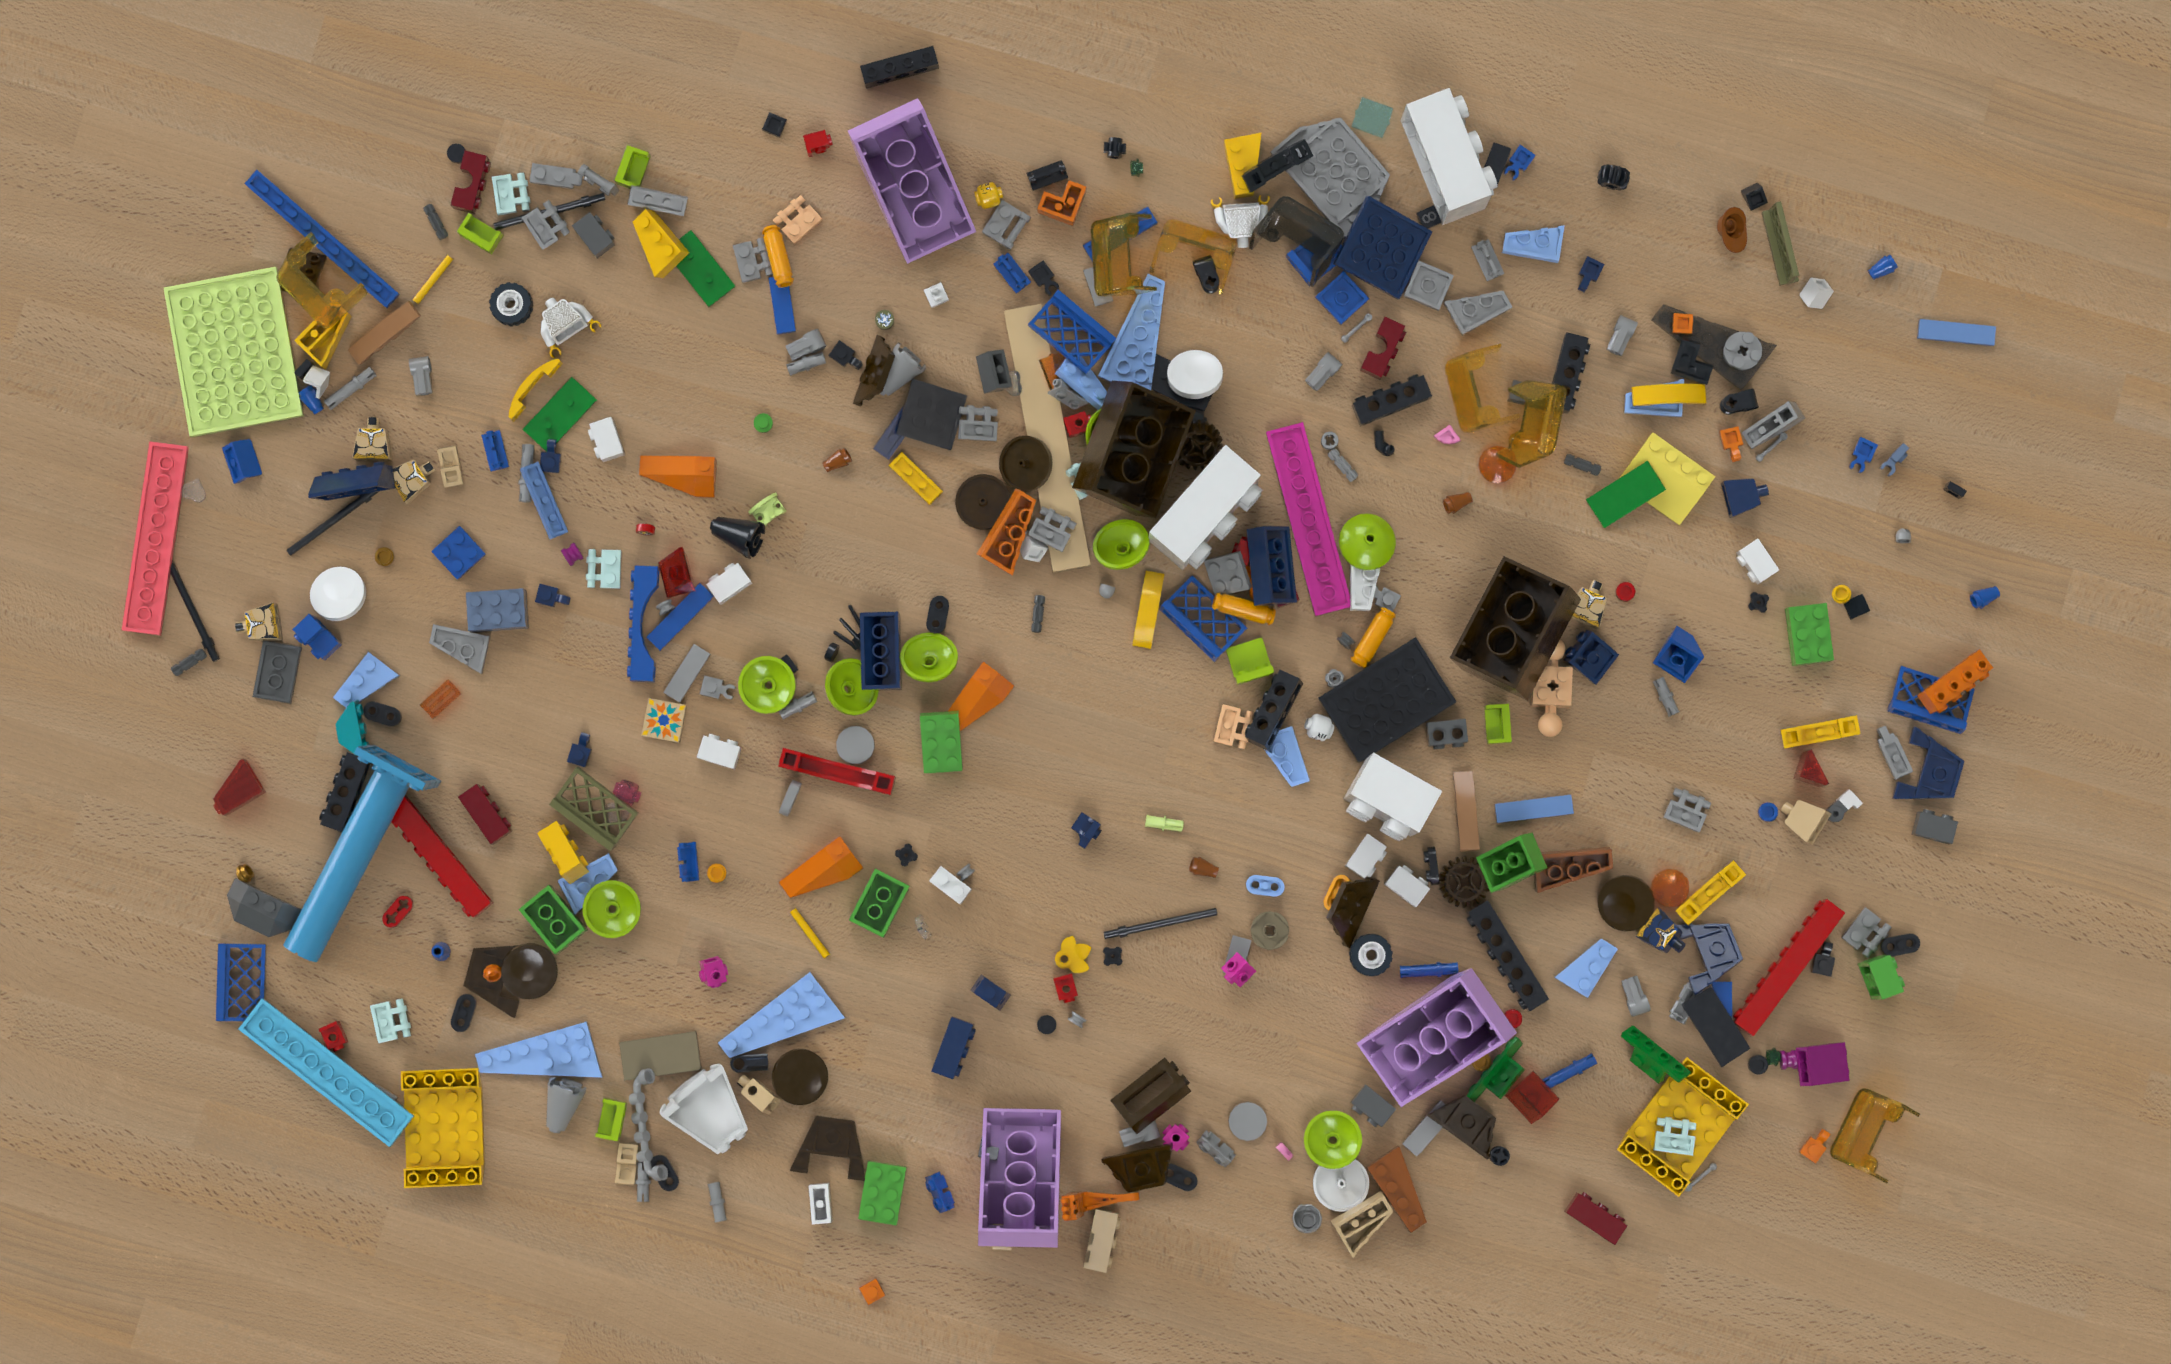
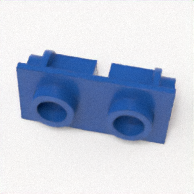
M1009 253L1001 255L993 263L1016 294L1031 283Z
M491 430L487 431L486 434H482L490 472L509 467L500 430L494 432Z
M696 842L678 843V861H684V864L679 865V878L682 879V882L699 880Z
M939 1171L925 1177V1185L933 1196L935 1209L939 1213H943L954 1208L955 1202L950 1190L945 1193L942 1191V1189L948 1187L944 1175H941Z

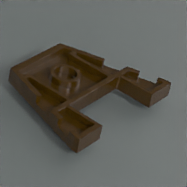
M518 945L473 948L463 986L515 1018L520 1001L500 996L503 987L502 977L495 982H489L483 977V971L491 964L498 965L501 968L507 953Z
M816 1116L790 1171L808 1173L810 1153L849 1158L848 1179L865 1181L855 1121Z

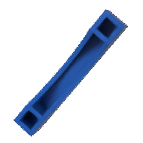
M635 566V570H631V582H634V589L630 590V601H633V608H630L629 619L632 620V627H629V639H632V645L628 647V658H631V666H627V677H630L632 682H655L656 663L645 646L642 622L647 603L653 593L659 588L660 568L658 566Z

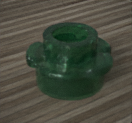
M1138 158L1130 162L1131 176L1139 177L1140 174H1143V162H1139Z
M1774 1047L1766 1051L1768 1065L1777 1066L1778 1062H1781L1780 1051H1776Z

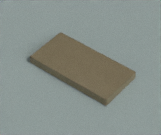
M696 1031L619 1042L624 1081L636 1079L639 1072L647 1068L652 1069L655 1076L701 1070Z

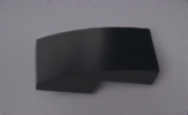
M1494 142L1484 167H1491L1498 186L1511 148Z

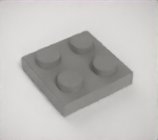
M1418 261L1404 297L1439 311L1454 275Z
M1241 551L1204 561L1214 594L1219 592L1221 595L1231 594L1252 588Z

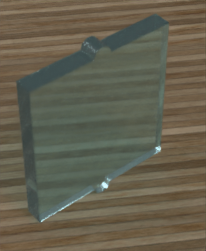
M1362 97L1358 110H1355L1356 115L1351 127L1383 138L1386 127L1390 125L1389 119L1393 108Z

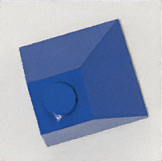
M1676 626L1657 654L1653 664L1686 683L1703 660L1704 655L1694 636Z

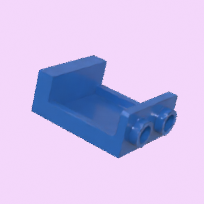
M1323 226L1304 243L1286 255L1287 260L1309 287L1336 267L1333 263L1342 246L1333 240V233L1328 228L1325 230Z

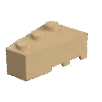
M1379 1191L1352 1209L1332 1219L1331 1223L1348 1252L1354 1258L1359 1249L1369 1241L1373 1233L1390 1217L1393 1210L1385 1196Z
M1095 1209L1083 1268L1106 1273L1107 1267L1111 1268L1113 1256H1110L1111 1248L1115 1249L1117 1241L1114 1233L1115 1229L1119 1230L1121 1223L1118 1213Z

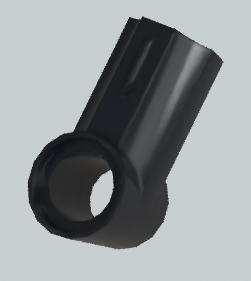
M768 1053L734 1056L730 1062L731 1069L738 1073L769 1070ZM738 1058L743 1059L745 1063L744 1067L740 1070H737L733 1065L734 1061Z

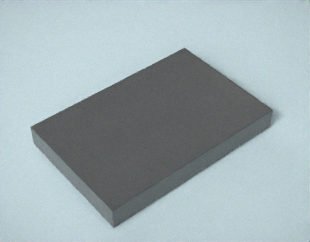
M263 640L252 697L291 704L302 647Z

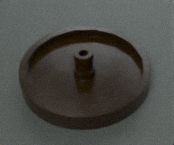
M1018 436L1013 438L1005 445L1000 455L999 469L1001 476L1013 489L1021 491L1036 490L1046 483L1051 474L1052 455L1047 445L1036 437Z
M987 474L974 475L965 480L959 487L955 498L956 510L966 525L978 530L992 529L1009 501L1010 494L1005 484L998 478Z
M1621 875L1609 880L1602 888L1598 898V908L1601 917L1609 926L1620 931H1634L1644 926L1652 916L1655 907V899L1651 888L1642 879L1632 875Z
M525 943L518 945L507 953L502 962L501 977L505 987L511 994L522 999L542 997L552 989L557 980L558 968L556 960L548 949L539 944Z
M793 1049L786 1052L777 1060L772 1071L774 1090L781 1099L793 1105H807L816 1101L823 1094L828 1083V1070L824 1061L816 1053L807 1049Z

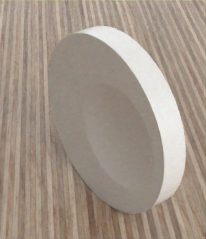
M1201 350L1186 351L1177 355L1170 362L1167 370L1168 383L1171 389L1182 397L1190 399L1204 398L1216 392L1223 380L1222 365L1214 355Z
M333 567L322 572L315 579L310 590V601L315 611L321 617L331 621H342L352 617L361 609L366 598V587L362 578L354 570L347 567Z
M1356 1159L1349 1165L1339 1169H1327L1318 1166L1313 1176L1314 1193L1325 1207L1338 1212L1348 1211L1362 1203L1368 1194L1369 1177L1367 1171Z

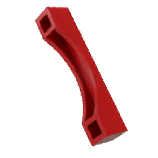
M786 748L782 749L778 767L890 796L892 795L896 777L893 775L827 760Z

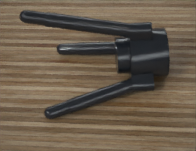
M848 605L851 614L853 615L855 621L857 622L860 628V619L858 615L856 614L852 605ZM840 618L839 621L854 638L850 641L837 631H834L833 634L849 644L855 651L858 649L861 652L860 633L857 634L847 622Z

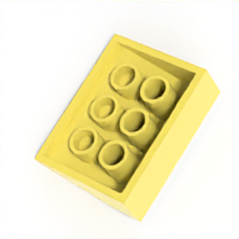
M1651 433L1620 478L1646 461H1649L1666 490L1646 503L1680 526L1716 476L1655 433Z

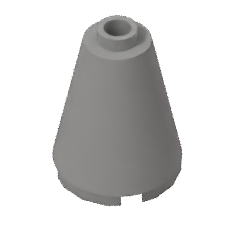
M897 343L892 351L895 358L883 392L880 393L883 396L885 394L891 395L926 369L925 364L921 367L919 364L921 360L907 347L900 348L901 343Z
M552 1077L548 1082L546 1126L549 1128V1131L560 1133L565 1131L586 1093V1087L582 1089V1084L574 1080L562 1078L561 1081H555L556 1077Z

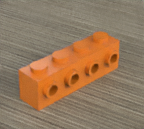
M1979 649L1927 687L1917 697L1930 714L1936 711L1941 713L1948 708V702L1952 701L1954 703L1962 697L1961 692L1964 690L1968 692L1973 689L1978 679L1980 682L1989 676L1988 672L1993 669V666Z

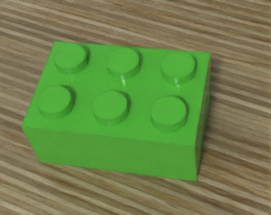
M1827 603L1786 608L1785 616L1792 666L1833 661L1834 655Z
M959 711L920 713L924 773L962 771Z
M1533 833L1520 835L1476 857L1491 893L1504 890L1547 869Z
M875 869L849 921L884 938L911 886Z
M552 885L545 887L518 909L553 953L557 955L587 931V928Z
M1878 955L1857 963L1871 1000H1883L1904 992L1903 987H1905L1903 978L1897 974L1896 969L1898 966L1894 957Z
M868 1161L858 1219L897 1226L907 1171L906 1166Z

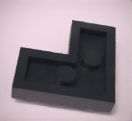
M1683 337L1670 374L1707 385L1714 365L1696 360L1701 342Z

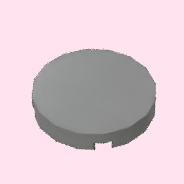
M860 726L848 727L838 736L836 741L837 752L845 762L861 764L872 756L875 749L874 739L865 728Z
M1244 1102L1235 1106L1228 1120L1232 1133L1245 1141L1255 1140L1260 1137L1267 1125V1118L1263 1109L1251 1102Z

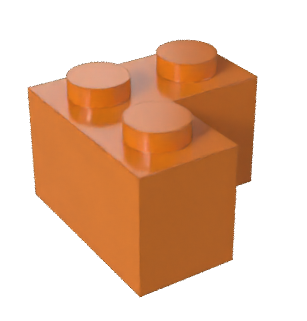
M1069 180L1062 198L1044 191L1037 212L1073 226L1087 187Z

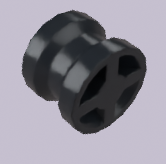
M1502 1146L1493 1147L1489 1153L1490 1161L1498 1166L1505 1165L1510 1159L1509 1151Z

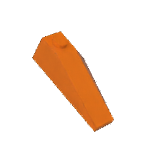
M640 456L639 475L695 497L715 498L717 460L715 457Z
M983 662L948 711H959L960 731H962L975 720L1002 703L1014 688V685Z
M839 836L779 883L787 895L792 898L848 880L862 870L863 866L842 837Z

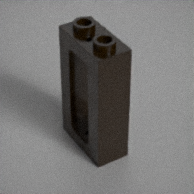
M1165 1057L1110 1100L1136 1134L1191 1092L1187 1086L1190 1082L1183 1074L1179 1076L1177 1073L1179 1068L1173 1061L1169 1063ZM1167 1072L1173 1079V1084L1135 1114H1130L1124 1105Z

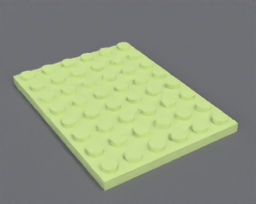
M277 267L164 287L190 437L304 416L297 375L294 373L296 369Z

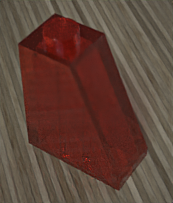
M241 759L213 798L215 802L213 806L219 815L228 816L266 793L246 759Z

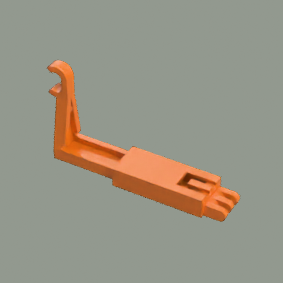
M1087 1191L1069 1192L1061 1196L1062 1199H1060L1062 1203L1061 1211H1063L1062 1219L1064 1221L1077 1220L1083 1217L1084 1212L1118 1202L1140 1200L1139 1192L1127 1194Z

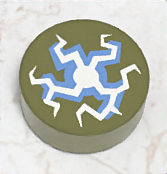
M888 310L879 311L875 317L876 325L882 330L890 329L894 324L893 314Z

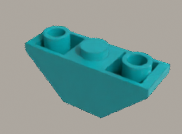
M359 700L350 702L335 724L339 744L353 754L358 746L370 745L368 741L366 742L365 738L367 727L362 722L363 706L359 704Z

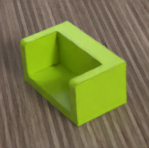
M627 145L614 180L615 183L631 189V185L640 187L651 157L650 154Z
M470 213L467 214L457 230L460 236L491 255L504 236L500 231H496L476 219Z
M1509 704L1485 705L1487 744L1511 743Z
M603 1098L601 1118L595 1137L620 1141L627 1102Z

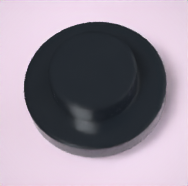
M1049 1015L1040 1017L1037 1022L1038 1030L1043 1034L1053 1033L1056 1029L1055 1019Z

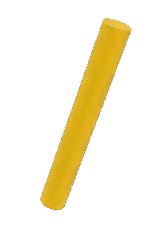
M447 255L412 299L415 303L419 304L453 261L450 256Z
M796 908L793 909L790 914L825 959L830 953Z

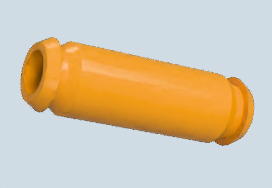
M777 225L767 226L763 229L762 234L764 235L763 239L774 280L777 281L775 284L780 288L788 287L793 284L794 278H792L793 274L782 233Z
M1220 592L1215 594L1212 603L1214 610L1218 609L1221 613L1261 624L1267 623V625H1272L1276 615V610L1273 607L1271 609L1269 606H1254L1253 601L1228 594L1221 595Z
M1385 607L1380 608V612L1376 613L1356 647L1354 656H1351L1353 663L1362 668L1367 667L1366 664L1372 660L1392 626L1393 618L1396 619L1395 613Z

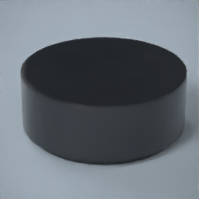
M452 144L447 150V156L451 162L459 164L462 162L466 149L461 144Z
M831 643L824 656L825 660L831 663L834 661L840 648L838 644Z
M1761 1055L1752 1056L1748 1061V1068L1753 1074H1763L1768 1069V1061Z

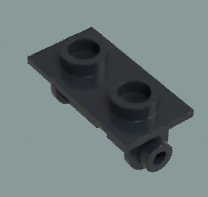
M1062 160L1026 173L1033 191L1068 178Z

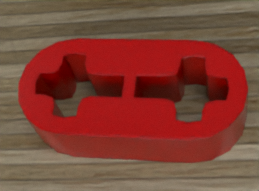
M408 896L398 897L384 913L382 918L384 925L390 928L397 927L413 909V900ZM401 900H402V901L408 900L407 905H408L409 907H408V908H402V910L399 911L398 909H399V908L401 907V905H402V904L400 903V901H401ZM397 912L398 914L394 918L396 922L389 924L388 915L393 916Z

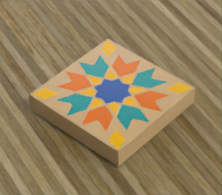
M648 698L641 736L680 743L687 705Z

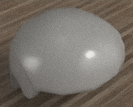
M1301 1204L1294 1210L1292 1221L1298 1231L1307 1234L1316 1232L1319 1229L1322 1216L1320 1211L1312 1204Z

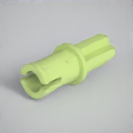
M1146 816L1145 827L1159 828L1162 831L1166 829L1182 832L1184 821L1169 819L1166 816L1164 818Z

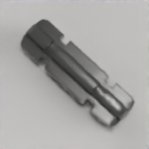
M428 204L423 207L433 229L436 231L438 239L443 240L448 237V233L443 228L444 226L438 214L435 213L434 206Z
M1571 454L1566 455L1564 464L1573 465L1574 468L1585 472L1589 471L1591 472L1590 474L1596 476L1599 475L1601 471L1600 465L1595 463L1593 465L1592 462L1579 457L1574 458L1575 456Z
M1036 595L1031 631L1040 633L1042 630L1041 622L1043 621L1045 596Z
M198 649L195 651V654H191L180 661V664L172 666L171 671L175 676H179L184 670L187 671L199 663V660L205 659L207 657L205 651Z

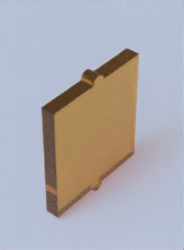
M1060 352L1057 354L1051 353L1048 357L1039 360L1050 390L1054 388L1052 385L1053 380L1060 379L1055 372L1066 358Z

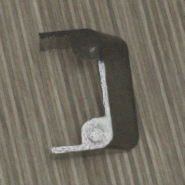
M1283 196L1278 199L1252 231L1249 249L1253 250L1262 237L1270 242H1276L1285 235L1314 253L1311 258L1313 272L1310 280V286L1313 287L1332 262L1343 240L1344 232L1339 226L1293 198Z

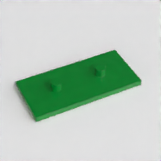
M692 230L679 239L690 253L676 267L706 305L710 307L736 286Z
M571 377L522 430L547 452V440L555 439L558 443L597 399Z
M1646 461L1590 496L1586 501L1603 528H1606L1659 495L1666 488L1649 461Z

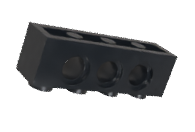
M934 46L861 65L860 68L866 89L939 69V64Z
M1568 332L1564 335L1547 409L1566 414L1570 412V409L1574 410L1576 399L1573 397L1575 391L1578 392L1581 380H1578L1579 374L1583 373L1586 362H1583L1584 355L1589 353L1591 345L1588 343L1589 338ZM1576 351L1579 356L1578 359H1571L1569 352ZM1564 370H1572L1574 376L1572 378H1567L1564 374ZM1562 387L1567 388L1569 395L1562 396L1559 389Z
M1418 374L1407 378L1408 381L1401 384L1398 381L1391 384L1390 389L1384 391L1381 388L1373 391L1372 396L1366 398L1363 395L1354 399L1355 402L1352 404V408L1360 427L1431 399L1432 394L1424 375L1420 377ZM1404 389H1413L1414 395L1411 397L1406 396ZM1394 395L1396 402L1394 404L1388 403L1386 396ZM1376 402L1379 409L1372 411L1369 409L1368 404Z
M1279 670L1278 674L1273 676L1269 691H1266L1263 695V703L1260 708L1256 709L1252 724H1249L1245 730V738L1248 742L1267 751L1272 746L1303 686L1300 678L1282 670ZM1285 690L1282 696H1277L1278 691ZM1272 706L1277 707L1275 712H1268ZM1263 723H1268L1266 729L1260 730V726Z
M349 752L342 756L339 764L341 766L340 772L336 773L333 779V784H335L333 791H329L326 802H328L327 807L322 810L319 820H321L320 825L343 832L355 808L371 763H363L357 759V755ZM353 768L355 776L352 779H348L347 771ZM346 786L349 791L348 795L342 797L340 790ZM336 805H340L342 808L339 815H335L333 812V808Z

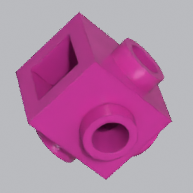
M1238 952L1221 968L1226 973L1224 978L1231 985L1235 982L1239 987L1247 982L1256 972Z
M715 956L699 961L701 968L699 977L701 982H704L708 987L711 986V988L719 987L722 983L727 982L726 975H728V970L721 958Z
M1169 1124L1162 1132L1164 1134L1162 1139L1165 1141L1163 1145L1172 1143V1150L1178 1151L1180 1149L1183 1151L1190 1143L1188 1141L1190 1137L1187 1135L1189 1131L1182 1124L1179 1126L1176 1124L1171 1126ZM1175 1134L1180 1136V1140L1177 1142L1172 1139Z

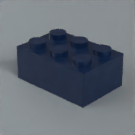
M953 1016L951 1017L931 1072L950 1079L960 1076L963 1065H960L961 1059L966 1058L970 1048L967 1047L968 1040H973L976 1029L973 1028L974 1024Z

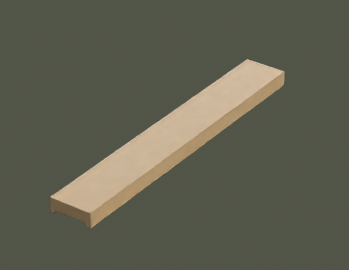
M1037 304L1005 310L1004 315L1027 436H1033L1042 440L1052 455L1051 474L1046 483L1037 489L1041 508L1042 506L1047 509L1052 508L1056 510L1055 513L1063 517L1068 516L1071 518V521L1077 523L1074 530L1068 527L1065 529V532L1071 534L1063 552L1048 546L1053 573L1089 567L1091 563L1078 496L1071 485L1075 480L1074 475L1068 477L1066 474V470L1071 468L1072 463L1060 401L1048 394V391L1054 388L1052 383L1055 379L1049 343L1028 326V323L1042 309V305ZM1038 319L1034 323L1039 328H1046L1044 319ZM1052 519L1049 523L1057 528L1061 525Z

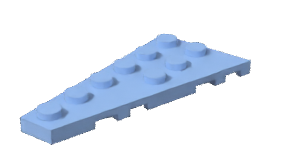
M1147 274L1098 377L1109 382L1112 380L1134 382L1151 390L1165 281Z
M809 972L719 1041L718 1044L726 1055L732 1058L844 1019L845 1017L811 972Z
M587 1022L475 1054L480 1073L603 1077Z

